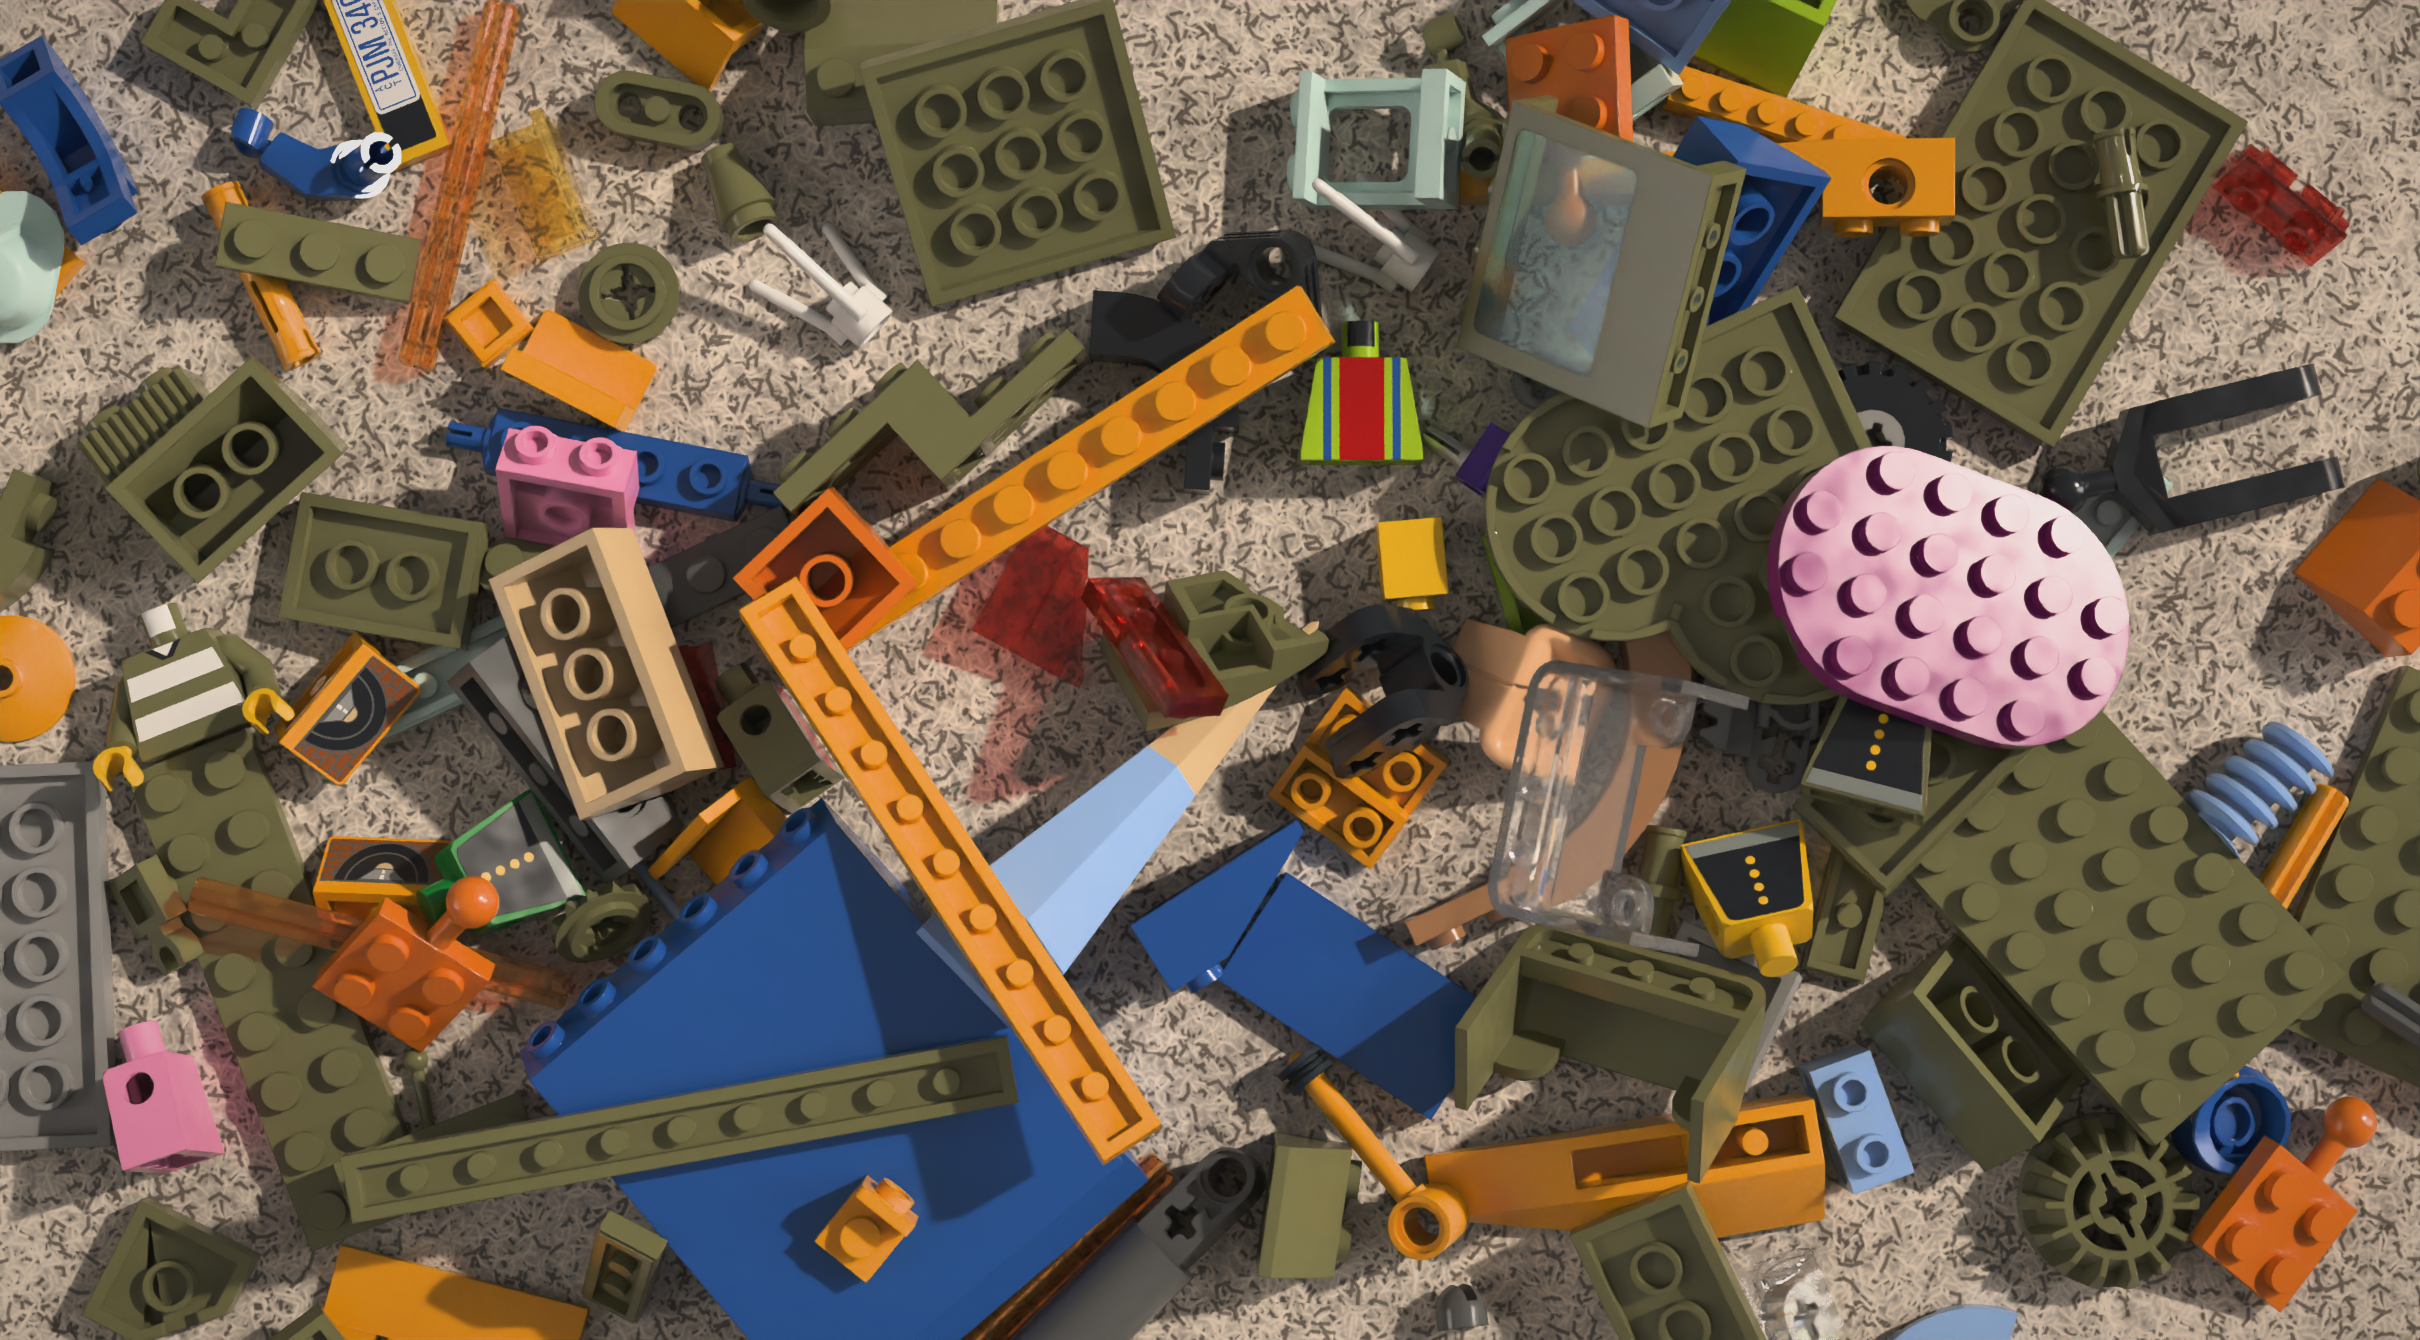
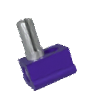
M1491 422L1472 449L1436 426L1429 425L1425 431L1459 455L1424 433L1421 435L1422 444L1452 463L1453 467L1458 469L1455 474L1457 480L1485 499L1491 468L1498 452L1510 434Z

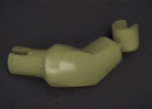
M1446 12L1428 21L1423 28V39L1430 53L1435 58V63L1425 65L1423 69H1448L1466 82L1461 162L1464 170L1470 176L1477 179L1491 178L1496 174L1503 146L1501 131L1505 118L1495 109L1477 99L1466 61L1460 59L1452 60L1449 51L1466 44L1467 40L1458 18L1453 16L1452 13Z

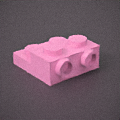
M529 426L522 430L508 429L495 468L505 538H517L555 547L591 528H632L635 534L633 509L640 489L637 451L622 449L613 441L602 437L592 438L586 442L561 438L542 426Z

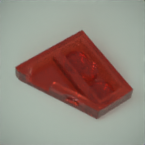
M1049 526L1042 528L1017 544L1008 557L970 630L1069 684L1080 688L1084 681L1082 661L1084 629H1086L1087 604L1085 602V584L1088 579L1089 548Z

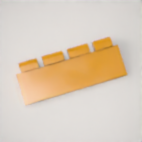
M343 1244L339 1250L324 1311L347 1340H378L379 1336L387 1337V1340H582L590 1307Z

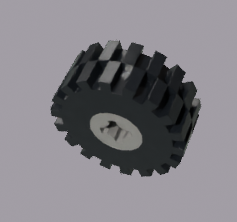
M1868 361L1860 366H1855L1854 363L1837 370L1872 447L1882 446L1877 443L1876 438L1873 436L1876 430L1875 435L1884 446L1910 448L1951 462L1953 451H1947L1946 444L1947 440L1953 438L1952 424L1944 425L1941 413L1947 409L1941 398L1935 401L1931 399L1927 393L1931 386L1923 378L1914 381L1907 377L1908 369L1898 365L1892 368L1882 367L1883 362Z

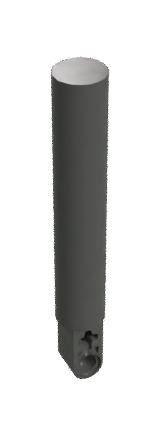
M1231 1147L1218 1148L1210 1152L1142 1219L1132 1215L1006 1340H1131L1193 1279L1189 1268L1261 1198L1266 1185L1265 1172L1261 1164L1251 1155ZM1238 1161L1246 1170L1247 1179L1245 1186L1238 1194L1225 1197L1218 1187L1219 1172L1226 1164ZM1180 1211L1189 1214L1198 1213L1191 1222L1197 1230L1193 1237L1182 1234L1175 1235L1181 1227L1179 1221L1175 1218Z

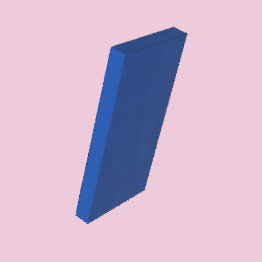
M1286 872L1222 971L1224 974L1217 980L1431 1120L1455 1084V1027L1476 996Z

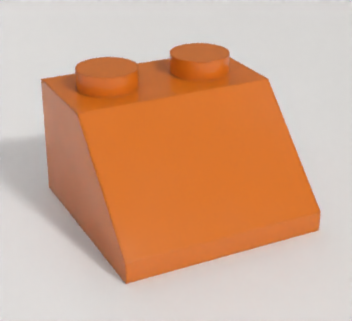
M2378 478L2375 479L2292 573L2385 657L2412 655L2420 646V500Z
M835 487L828 488L733 577L738 585L754 601L797 577L845 651H848L919 584L881 536Z

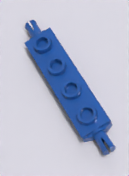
M502 408L497 409V413L487 428L457 423L451 420L448 425L450 433H446V447L482 453L483 468L487 475L496 476L495 468L509 428L522 430L529 426H542L561 438L586 442L592 438L602 437L613 441L622 449L637 451L640 489L635 503L732 522L738 521L745 511L747 504L773 509L781 506L783 510L786 507L773 493L781 484L752 478L748 455Z

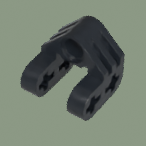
M1292 230L1226 233L1224 236L1210 241L1203 251L1190 257L1171 276L1157 295V299L1180 320H1183L1204 308L1240 268V276L1268 301H1274L1294 287L1301 286L1322 318L1317 256L1314 246L1306 236ZM1273 247L1281 248L1291 257L1293 268L1289 278L1279 276L1271 268L1269 255Z
M1392 605L1367 606L1343 618L1324 633L1329 639L1327 653L1296 673L1304 694L1321 695L1343 687L1370 667L1378 668L1380 671L1379 681L1386 697L1331 735L1324 744L1336 777L1341 779L1359 777L1376 770L1400 752L1413 751L1420 746L1422 738L1430 739L1437 734L1440 725L1448 726L1457 719L1469 678L1461 657L1412 608Z

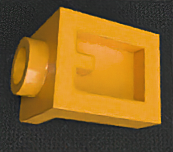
M866 1175L818 1234L814 1242L867 1283L904 1236L907 1237L916 1226L919 1216L910 1210L915 1202L910 1195L893 1181L884 1177L878 1184Z

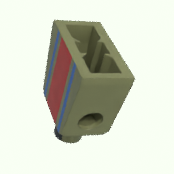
M747 662L734 665L715 680L716 687L729 705L719 712L716 716L717 721L767 799L793 814L845 778L789 695L770 680L760 683ZM771 721L767 730L762 733V729L765 726V724Z

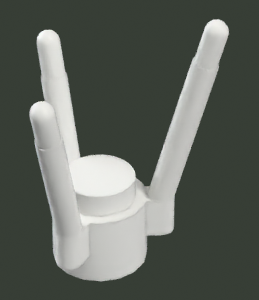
M1361 172L1356 173L1354 176L1355 182H1371ZM1315 179L1312 182V188L1383 243L1373 257L1374 260L1383 265L1381 269L1321 246L1313 245L1317 261L1371 280L1389 293H1392L1397 284L1412 292L1440 252L1427 242L1430 235L1414 225L1400 210H1381L1397 227L1390 231L1323 180Z
M829 222L822 225V232L861 287L860 289L851 281L844 287H841L776 226L770 223L764 226V234L833 298L825 310L834 318L830 319L759 280H752L749 283L750 290L826 332L841 347L850 340L859 349L862 348L886 323L893 310L883 302L888 297V294L871 279L835 227Z

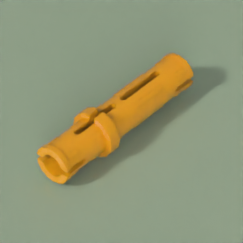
M239 181L220 184L206 191L201 196L202 202L206 206L219 233L221 232L226 202L249 206ZM238 272L253 306L275 347L283 370L296 369L320 357L322 353L306 326L303 315L287 282Z

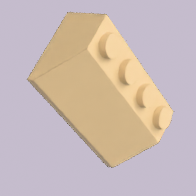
M591 528L489 579L493 594L580 821L674 791L724 767L632 528Z

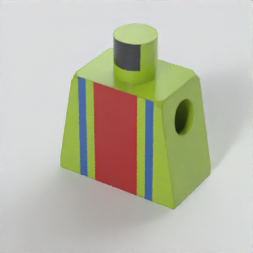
M1342 322L1341 357L1317 358L1315 362L1299 454V465H1420L1423 461V447L1407 358L1379 357V322Z

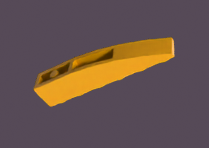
M1798 1092L1741 1103L1737 1121L1700 1184L1690 1181L1717 1238L1824 1220L1825 1160L1813 1098ZM1672 1114L1426 1154L1424 1155L1428 1183H1444L1453 1187L1461 1194L1468 1208L1469 1223L1572 1231L1577 1226L1689 1181L1687 1180L1689 1132L1682 1129L1674 1121Z

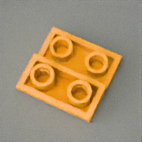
M1346 685L1270 790L1268 796L1371 870L1408 821L1410 814L1445 769L1450 759L1422 740L1420 746L1413 751L1400 752L1370 773L1349 779L1336 777L1324 747L1326 740L1374 705Z

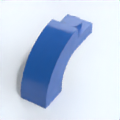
M43 35L1 58L0 106L11 117L38 156L54 188L66 227L81 246L101 234L114 231L125 220L137 214L132 196L137 194L138 190L122 155L90 100Z

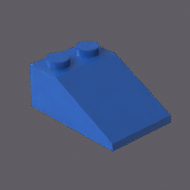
M1296 819L1290 820L1132 921L1131 928L1172 993L1185 985L1192 995L1224 974L1222 972L1223 968L1219 963L1229 957L1304 832Z

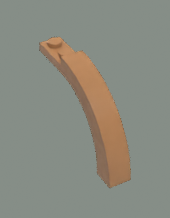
M1668 631L1637 640L1618 642L1625 679V712L1621 737L1615 758L1603 785L1577 822L1557 841L1538 855L1403 919L1404 926L1414 945L1418 946L1427 941L1431 951L1446 946L1466 935L1462 926L1466 922L1485 914L1488 922L1493 923L1523 909L1524 906L1520 897L1530 893L1538 912L1546 914L1575 898L1598 881L1628 852L1647 828L1666 795L1677 769L1687 733L1691 706V664L1675 646Z

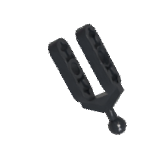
M2308 364L2120 411L2103 468L2080 473L2069 466L2051 468L2041 477L2037 486V495L2059 504L2074 514L2083 507L2087 498L2110 493L2151 535L2346 486L2339 459L2336 456L2168 498L2153 439L2154 436L2322 395L2314 364Z

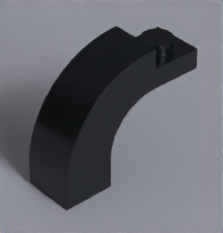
M1093 290L1089 350L1092 362L1135 364L1147 367L1160 374L1212 341L1195 322L1188 317L1180 320L1160 301L1132 293ZM1238 404L1187 436L1184 494L1210 495V480L1223 481L1225 443L1213 442V432L1239 434Z

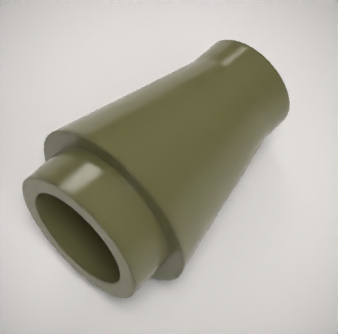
M726 143L707 151L702 156L701 162L707 174L719 230L728 233L732 242L735 243L752 241L765 235L763 231L764 226L769 223L776 226L778 222L774 212L777 208L776 200L740 156L735 144Z

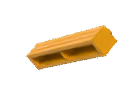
M1687 66L1678 75L1684 85L1665 99L1662 108L1663 110L1694 120L1696 116L1742 124L1775 143L1829 139L1906 138V136ZM1880 175L1875 178L1888 181L1892 176Z

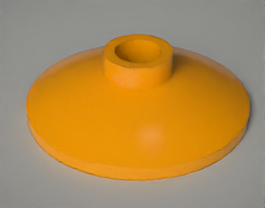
M1 616L0 668L6 666L11 670L13 682L6 690L0 689V741L21 742L44 734L64 716L72 701L75 690V667L68 647L50 627L28 617Z

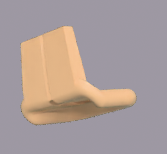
M1466 619L1453 646V649L1466 666L1469 677L1458 717L1480 729L1479 739L1485 754L1500 767L1541 786H1553L1565 781L1581 764L1613 696L1617 673L1612 655L1600 644L1590 639H1584L1567 633L1548 623L1537 625L1523 635L1512 630ZM1530 686L1556 688L1560 691L1561 705L1556 716L1551 721L1542 723L1523 701Z

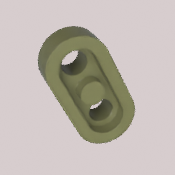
M624 70L606 77L598 86L595 94L594 106L599 120L610 132L619 137L686 151H698L713 144L723 128L724 116L719 102L709 90L697 84ZM629 96L639 98L641 108L636 115L624 117L620 114L619 106L623 99ZM697 109L703 114L701 125L693 130L684 129L681 125L682 115L687 110Z

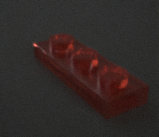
M1088 578L1081 596L1082 601L1164 717L1186 719L1189 717L1221 716L1229 697L1228 693L1144 578Z

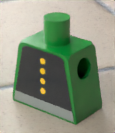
M531 789L517 796L435 855V862L443 879L416 892L418 905L426 920L433 926L447 911L446 896L450 887L456 881L467 876H479L491 882L499 895L498 912L493 920L485 926L469 928L475 937L565 912V903L567 901H577L586 895L537 796Z

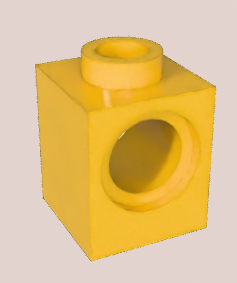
M1442 517L1378 522L1375 526L1381 601H1396V606L1412 608L1415 612L1434 610V598L1445 597L1449 594Z

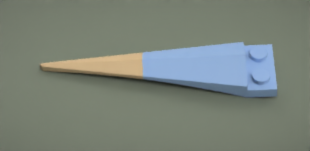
M1319 621L1310 622L1301 630L1310 635L1318 629ZM1276 686L1213 714L1174 725L989 865L1062 975L1071 966ZM934 913L916 933L1004 1024L1010 1027L936 913Z

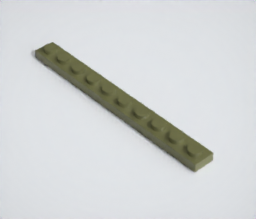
M1008 1034L356 1151L346 1153L340 1158L353 1224L1019 1103V1094Z

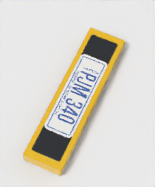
M323 0L376 133H385L393 138L384 145L387 150L397 143L400 146L401 161L394 171L397 172L454 149L395 0Z

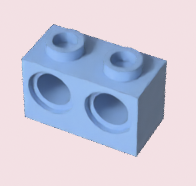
M1855 1044L1797 1065L1807 1096L1815 1101L1819 1129L1841 1187L1855 1195L1915 1173L1869 1049Z

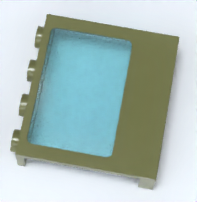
M1550 95L1513 101L1511 111L1507 114L1502 126L1503 146L1497 172L1488 187L1487 200L1489 207L1483 233L1474 248L1473 261L1475 268L1469 294L1460 309L1459 320L1461 329L1457 347L1648 429L1682 418L1747 169L1725 160L1696 166L1556 113L1559 98Z

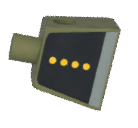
M1840 695L1803 775L1801 795L1923 826L1927 805L1932 728L1866 706Z

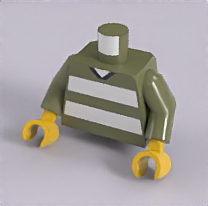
M177 603L158 606L139 616L151 649L122 661L123 675L116 681L107 726L105 750L94 760L93 771L108 792L113 791V780L120 772L124 773L125 778L132 787L139 786L143 782L144 775L135 762L138 755L142 763H159L252 726L263 735H267L269 730L266 728V721L273 719L272 713L274 711L288 722L293 719L294 710L281 698V691L274 667L269 658L236 634H224L221 630L203 628L188 634Z

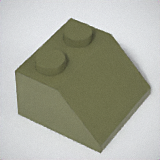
M1274 1132L1256 1253L1258 1277L1334 1278L1336 1261L1348 1262L1353 1225L1342 1223L1345 1198L1357 1199L1362 1170V1161L1351 1159L1352 1147L1349 1143Z

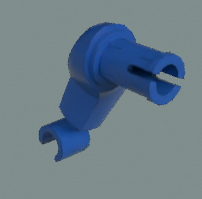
M241 108L231 127L234 144L239 153L251 158H258L262 155L259 160L260 168L306 200L349 201L366 199L377 195L386 187L390 172L398 167L402 156L398 143L389 150L384 147L393 138L381 132L372 133L364 138V140L347 141L323 149L314 148L283 132H280L271 141L268 138L274 126L273 122L264 114L249 108Z

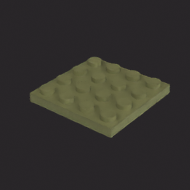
M1077 0L858 62L932 307L1176 238L1114 0Z

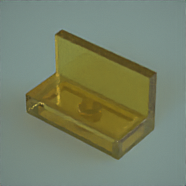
M538 108L529 112L533 122L532 125L491 141L536 256L540 261H544L600 239V236L555 121L542 108Z

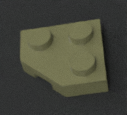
M146 1197L139 1201L81 1315L129 1340H153L199 1323L202 1324L226 1316L233 1312L262 1254L150 1197Z

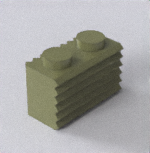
M169 367L160 369L140 383L138 386V391L141 393L140 396L132 400L128 406L123 408L117 405L109 407L88 422L86 425L89 431L88 435L79 439L76 444L107 486L210 394L195 373L181 367L171 370Z

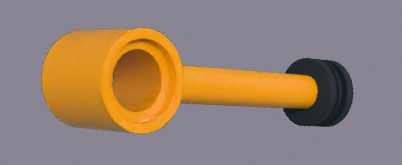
M1316 1044L1305 1052H1296L1288 1059V1066L1278 1075V1078L1281 1081L1289 1080L1286 1086L1291 1084L1294 1086L1290 1090L1293 1096L1298 1095L1304 1090L1310 1095L1397 1202L1388 1219V1233L1395 1248L1406 1257L1414 1260H1429L1439 1255L1457 1241L1467 1228L1469 1219L1468 1208L1461 1194L1453 1187L1439 1182L1427 1183L1425 1185L1422 1183L1417 1187L1326 1076L1325 1072L1333 1066V1063L1330 1059L1322 1061L1325 1054L1320 1057L1317 1055L1321 1048ZM1418 1208L1428 1209L1436 1216L1439 1222V1234L1429 1233L1421 1226L1418 1220Z

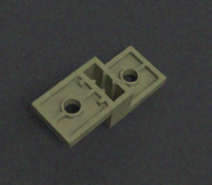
M1068 329L1063 331L1057 338L1050 331L1047 332L1023 354L1021 358L1026 362L1025 367L1008 382L1002 375L999 376L975 398L974 403L978 406L979 410L971 417L918 359L908 369L900 362L875 384L873 389L878 393V396L861 412L854 406L849 408L827 428L825 433L831 439L813 456L806 450L801 452L780 471L777 477L783 483L773 493L790 512L799 516L828 488L835 487L837 491L840 490L898 435L950 491L1089 363L1086 349Z

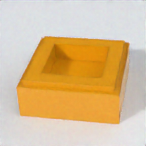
M491 279L443 318L486 370L506 355L511 347H516L532 334L534 330L532 324L494 279Z

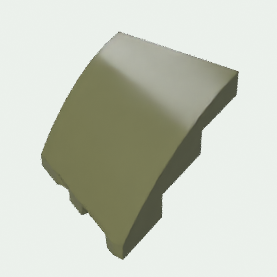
M1224 570L1166 581L1162 620L1103 630L1100 650L1143 728L1148 732L1213 714L1276 686L1326 654L1329 639L1318 629L1309 635L1285 620L1284 608L1268 597L1252 592L1246 583Z

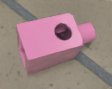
M157 1021L142 1022L120 1030L118 1033L127 1063L107 1069L103 1072L102 1078L122 1170L168 1174L225 1154L193 1057L165 1051Z

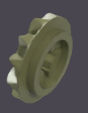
M619 243L603 249L588 262L579 280L578 302L584 319L596 333L611 342L639 345L653 337L661 336L671 320L678 315L681 286L672 265L659 252L643 244ZM626 268L629 269V275L633 277L638 287L656 290V293H649L647 297L637 300L634 320H632V316L624 303L613 301L612 299L604 300V297L613 296L614 292L623 290Z
M612 881L607 883L602 890L596 892L587 888L586 895L577 901H567L565 903L566 913L560 914L552 920L554 934L551 940L559 955L568 961L587 963L613 957L630 947L646 931L652 919V906L646 894H642L634 883L619 887Z

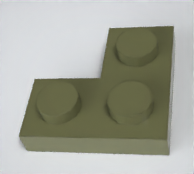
M164 0L140 43L258 110L320 0H238L227 19L194 0Z

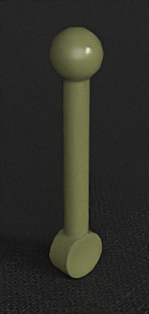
M410 1048L404 1054L403 1064L406 1069L412 1072L422 1128L424 1129L435 1124L424 1071L428 1064V1055L424 1050L419 1052L414 1048Z

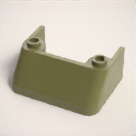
M1544 922L1532 925L1522 932L1455 1027V1107L1467 1111L1493 1072L1516 1080L1529 1081L1549 1073L1561 1056L1676 1091L1672 1099L1673 1119L1682 1129L1689 1132L1687 1180L1700 1184L1737 1121L1765 1019L1766 992L1759 982L1745 975L1562 923Z

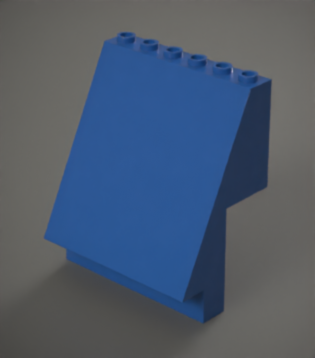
M820 798L810 808H801L790 815L781 826L780 833L760 850H752L740 857L732 866L729 876L710 892L700 893L690 899L681 909L678 918L660 934L648 936L640 941L630 952L627 961L610 976L599 978L590 983L579 995L577 1003L556 1021L551 1020L540 1025L530 1035L526 1046L520 1050V1054L530 1083L558 1115L1008 1034L1019 1103L611 1177L660 1236L668 1240L667 1244L749 1340H961L1141 1188L1149 1179L1129 1149L1104 1166L1101 1164L1011 1026L1007 1027L916 933L931 915L823 798ZM866 1175L878 1184L885 1177L901 1187L915 1202L910 1210L919 1216L914 1229L907 1237L904 1236L867 1283L814 1242L818 1234Z

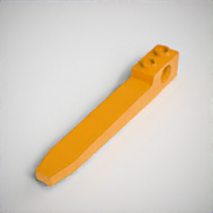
M1955 138L1829 139L1776 143L1824 170L1831 177L1817 202H1820V227H1834V236L1860 238L1872 236L1873 227H1900V235L1905 237L1935 236L1939 234V226H1950L1955 217ZM1676 151L1662 153L1673 157ZM1601 158L1584 159L1586 197L1592 200L1595 205L1632 204L1637 184L1636 174L1632 170ZM1559 161L1544 162L1534 206L1553 205L1560 198ZM1461 170L1459 205H1489L1487 192L1493 177L1477 179L1470 176L1465 170ZM1880 175H1891L1902 183L1905 193L1904 197L1894 204L1879 203L1870 194L1869 182Z

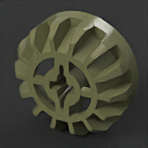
M2092 1112L2064 1120L2047 1131L2041 1142L2033 1146L2022 1166L2018 1179L2016 1199L2018 1216L2023 1232L2032 1248L2042 1260L2072 1280L2095 1289L2120 1287L2127 1290L2139 1287V1281L2153 1274L2164 1275L2172 1268L2169 1261L2179 1248L2189 1247L2191 1243L2189 1240L2191 1233L2189 1227L2193 1210H2200V1197L2192 1189L2190 1174L2194 1171L2188 1159L2179 1154L2171 1143L2172 1139L2168 1136L2157 1145L2150 1146L2121 1114ZM2123 1160L2135 1163L2143 1168L2154 1181L2139 1187L2134 1181L2115 1173L2109 1161ZM2106 1188L2121 1194L2120 1197L2113 1201V1207L2116 1211L2113 1213L2114 1216L2099 1209V1207L2107 1203ZM2159 1192L2161 1199L2160 1216L2155 1228L2146 1238L2140 1226L2146 1216V1197ZM2073 1199L2076 1210L2080 1214V1216L2077 1218L2074 1217ZM2092 1224L2107 1232L2111 1242L2122 1249L2111 1250L2099 1247L2089 1241L2083 1235L2081 1229Z

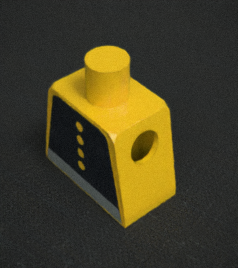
M1801 819L1682 844L1681 866L1683 885L1720 954L1729 959L1754 954L1760 973L1765 977H1779L1793 971L1798 965L1793 945L1810 940L1813 931V900Z

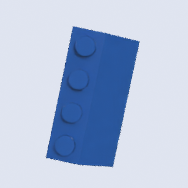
M1696 116L1673 157L1696 166L1725 160L1747 169L1706 326H1709L1752 306L1831 180V177L1824 170L1745 125ZM1622 241L1571 326V329L1593 356Z

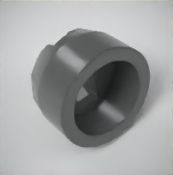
M1461 1284L1459 1286L1450 1285L1442 1290L1436 1300L1435 1313L1438 1331L1489 1325L1483 1296L1475 1287Z

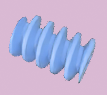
M2275 721L2268 722L2263 726L2261 733L2264 741L2254 738L2244 743L2243 753L2245 758L2235 755L2225 760L2224 769L2226 775L2215 772L2206 777L2205 785L2208 793L2196 789L2189 792L2186 797V802L2196 811L2199 818L2206 822L2209 828L2220 837L2222 842L2239 859L2240 855L2232 841L2238 837L2253 846L2258 844L2259 838L2251 825L2255 820L2272 829L2278 826V821L2270 808L2274 803L2291 812L2298 808L2290 792L2293 786L2310 795L2317 791L2309 775L2312 769L2329 778L2334 775L2331 763L2314 744L2300 733Z

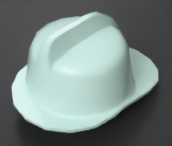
M4 191L0 193V343H20L36 336L48 323L55 303L56 289L64 255V229L57 212L43 198L26 191Z

